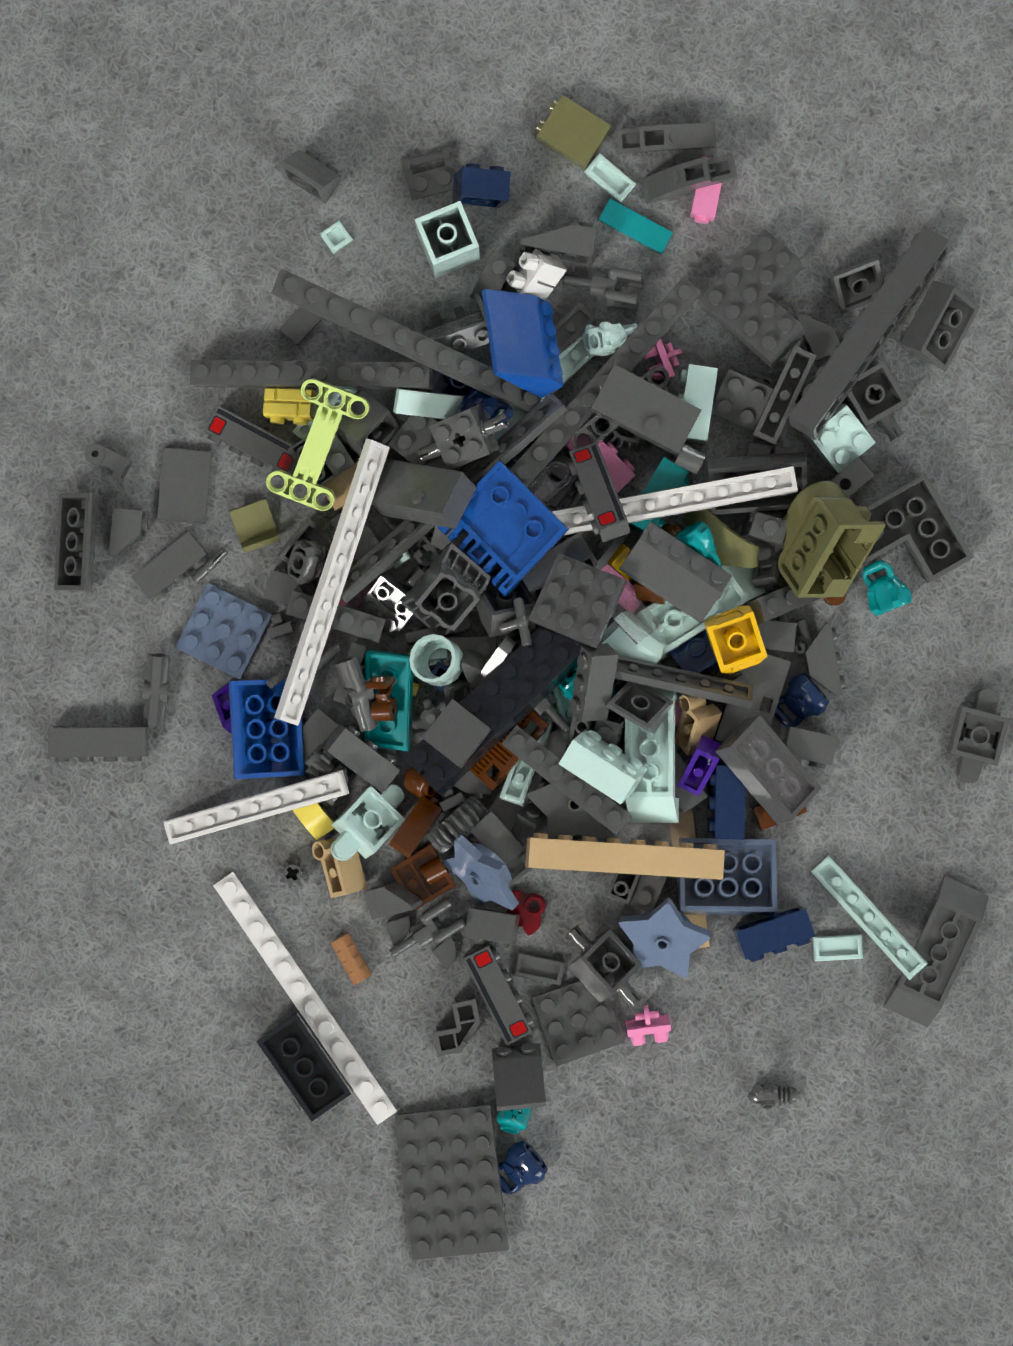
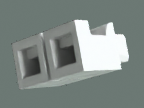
M535 249L532 254L523 252L519 258V264L522 269L520 272L510 271L506 280L518 293L536 295L546 300L554 289L552 286L555 287L567 269L558 255L550 254L546 256L541 251Z

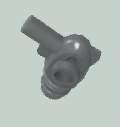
M770 1083L755 1084L747 1097L751 1102L761 1104V1108L769 1109L774 1108L777 1102L779 1106H782L783 1103L786 1105L787 1101L789 1104L796 1103L797 1090L788 1087V1089L783 1087L782 1090L781 1085L778 1086L777 1090V1087Z

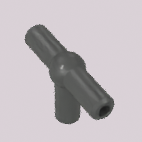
M518 597L513 600L517 618L500 624V631L506 633L519 628L521 643L525 647L532 644L528 627L529 620L526 616L523 598Z

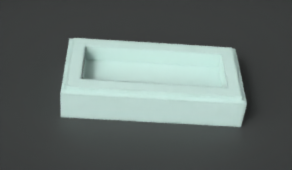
M600 153L584 171L586 175L620 203L636 186L633 180Z
M862 934L813 937L814 961L863 959Z

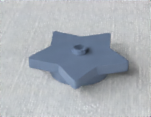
M460 834L454 840L455 853L448 854L442 860V863L465 883L476 904L491 900L513 910L519 902L509 888L512 878L505 863L489 848L478 843H470Z
M667 898L657 908L651 909L643 915L621 916L619 920L620 927L634 944L632 954L642 964L640 968L662 966L685 978L688 977L691 953L711 937L710 930L691 923L684 914L678 911L670 898Z

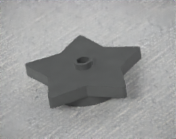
M551 783L526 794L547 816L548 839H558V835L575 836L580 834L607 840V828L580 806L577 809H572L570 807L572 800Z

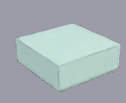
M339 220L320 233V236L333 254L353 241Z

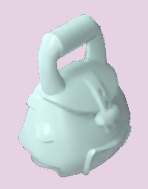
M601 322L599 327L588 324L583 333L584 348L591 355L605 356L615 353L617 348L626 341L627 336L631 335L639 326L636 323L622 326L620 323Z

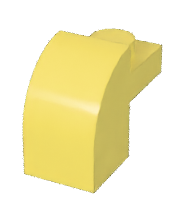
M319 802L293 810L301 823L317 841L334 829L331 825L333 820Z

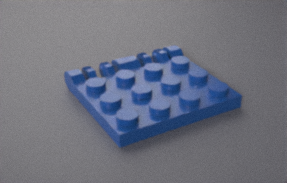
M498 461L476 485V490L456 529L438 526V529L444 535L451 532L447 537L451 542L456 540L466 530L469 535L460 543L458 549L464 552L476 540L477 542L466 553V556L479 567L491 556L492 559L482 568L487 574H490L497 564L503 568L493 578L492 584L496 587L508 576L498 588L504 596L509 595L517 587L518 583L569 530L502 461Z

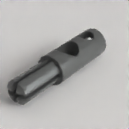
M221 548L211 559L207 560L204 566L197 569L191 575L192 579L198 584L208 575V570L214 569L228 554L227 551Z

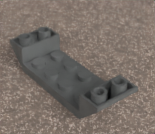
M945 875L934 896L937 898L914 946V949L928 964L911 980L902 972L897 985H893L883 1006L927 1028L944 1004L983 920L989 897Z

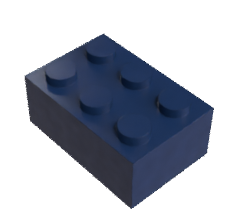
M716 765L708 779V784L712 785V794H708V809H712V818L707 820V833L712 834L714 839L745 840V786L727 765Z
M802 906L733 928L742 957L745 960L749 959L751 962L765 958L764 954L768 952L778 954L787 951V946L792 944L797 945V947L811 942L810 938L815 937L806 908Z

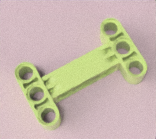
M312 378L302 384L300 391L304 399L319 405L294 474L283 470H275L268 475L266 485L275 494L314 509L326 511L335 503V494L331 489L317 484L342 416L346 415L354 419H362L368 414L370 405L368 400L360 395ZM309 383H315L319 387L317 396L312 397L306 393V386ZM338 392L342 396L340 405L335 406L329 402L330 393ZM354 401L363 402L365 405L364 413L356 414L352 411ZM274 475L283 477L284 486L282 488L273 486L272 477ZM297 484H303L307 487L306 496L300 497L296 495L294 489ZM327 493L330 496V503L325 506L319 504L317 500L318 494Z

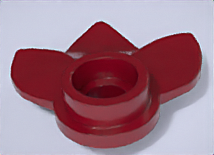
M519 890L512 891L519 904L513 910L508 909L507 913L520 914L518 927L523 926L525 933L528 936L532 935L540 928V915L545 910V900L538 893L526 895ZM533 900L538 902L536 909L529 907V903Z

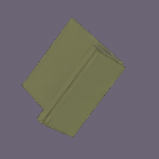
M266 498L229 511L244 553L280 541L279 533Z

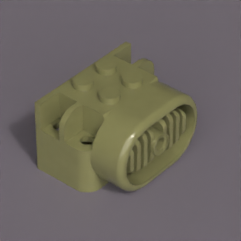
M821 481L803 489L794 498L783 517V520L787 521V531L783 543V551L778 560V567L797 598L844 597L886 526L884 521H869L871 518L870 510L867 507H856L852 500L846 497L841 488L834 482Z

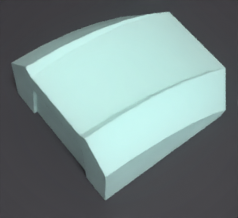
M630 611L622 612L615 617L614 620L619 627L602 644L608 643L619 656L657 664L661 659L664 643Z

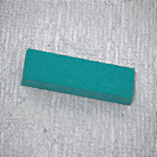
M609 199L598 219L603 224L661 255L673 235V232L612 199Z

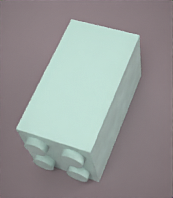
M461 201L415 219L417 235L435 278L480 261L479 245Z

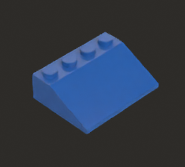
M489 289L483 290L482 296L494 375L540 398L563 387V371L560 366L559 348L556 341V328L553 322L551 304L536 295Z
M284 679L272 689L268 687L266 680L229 681L234 779L304 775L301 719L299 725H295L274 718L287 679Z

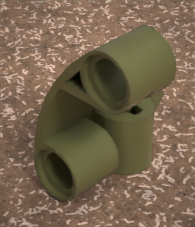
M709 508L685 513L686 527L700 521L709 526L714 544L716 545L715 552L720 559L721 565L743 568L758 567V544L749 542L732 531Z

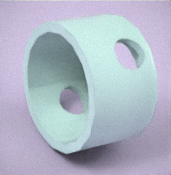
M431 634L424 636L411 649L409 658L411 670L416 677L426 683L440 687L449 685L457 680L463 671L460 665L463 652L456 643L441 635ZM448 649L452 655L451 665L442 676H435L429 669V659L436 650Z

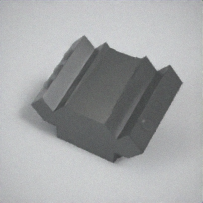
M451 542L444 547L441 555L434 559L423 576L416 580L412 590L406 593L401 604L435 634L445 636L450 630L454 631L478 603L480 595L486 589L491 576Z

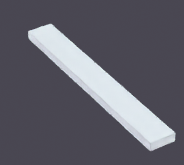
M341 770L166 820L163 823L169 844H174L350 793L344 772Z

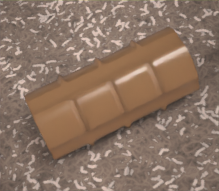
M349 932L330 942L353 985L372 975Z

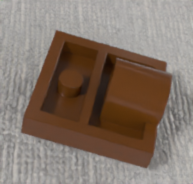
M432 844L390 869L398 884L422 899L423 904L415 908L414 911L456 886Z

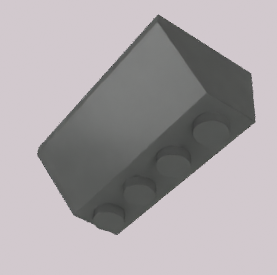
M59 493L54 590L92 592L94 583L95 536L97 533L96 515L98 510V496L94 493Z
M649 522L619 568L620 571L699 623L704 620L732 577L731 574L652 522Z

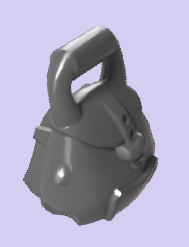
M296 540L288 562L289 577L302 585L311 582L315 577L321 576L331 545L319 546L316 541Z

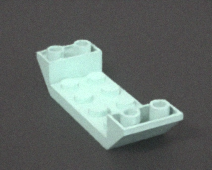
M721 565V568L731 574L732 577L701 623L668 601H665L664 605L653 603L640 611L635 617L664 643V649L659 661L666 658L668 652L705 630L703 622L708 617L736 608L737 606H743V604L769 593L765 591L764 586L754 587L751 581L754 568Z
M649 686L671 699L673 704L655 734L644 730L625 718V755L629 758L634 757L642 762V766L647 769L634 792L626 799L627 810L632 816L630 823H679V798L675 797V701H679V693Z

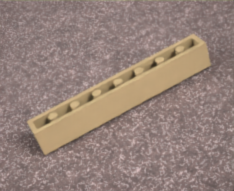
M534 833L533 838H527L525 868L723 880L725 850H718V845L703 844V849L694 848V843H679V847H669L670 842L655 841V846L645 845L646 840L631 839V844H621V839L607 838L605 843L597 842V837L582 836V841H574L571 835H558V839H548V834Z

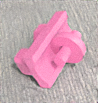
M660 339L643 359L646 360L655 356L658 365L648 368V371L657 366L664 367L669 373L670 380L675 376L672 366L680 365L677 356L683 353L681 349L674 350L671 342L665 344L664 347ZM654 373L651 376L652 381L664 379L661 373Z
M643 1005V1013H636L635 1019L625 1020L627 1035L631 1038L633 1046L645 1044L646 1034H654L655 1042L658 1043L668 1041V1034L671 1031L668 1014L659 1015V1011L649 1012L648 1005Z

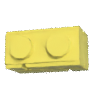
M266 387L263 416L270 420L272 424L281 425L286 420L293 421V424L308 425V421H313L315 418L317 404L304 399L301 395V388ZM306 389V393L309 396L315 397L318 395L313 389Z

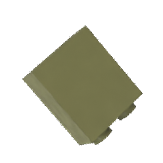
M562 95L559 101L554 99L548 109L550 115L547 120L542 119L535 130L538 133L536 140L578 167L586 170L610 132L611 125Z

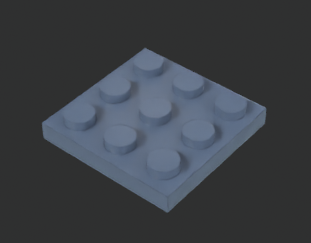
M207 583L175 648L241 680L271 620L270 616L272 614Z

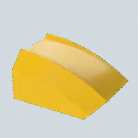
M749 605L737 606L736 608L710 616L703 622L721 673L732 674L759 664L767 657L754 612Z

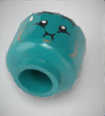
M531 1109L499 1111L497 1122L501 1125L500 1129L508 1133L519 1134V1131L527 1128Z

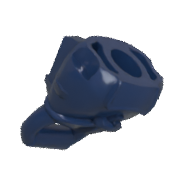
M477 389L469 390L457 406L456 413L458 414L481 404L487 419L497 416L500 410L504 409L503 413L507 418L499 421L500 424L510 420L513 416V410L509 404L501 402L499 399Z
M805 673L794 676L789 682L786 693L779 698L774 715L784 727H796L806 717L818 716L825 712L829 700L818 686ZM781 704H786L788 709L796 715L793 722L779 707Z
M526 1141L514 1143L508 1149L506 1159L499 1163V1171L504 1170L507 1176L515 1183L511 1188L500 1174L501 1188L504 1194H513L518 1192L524 1185L542 1182L548 1171L545 1162Z

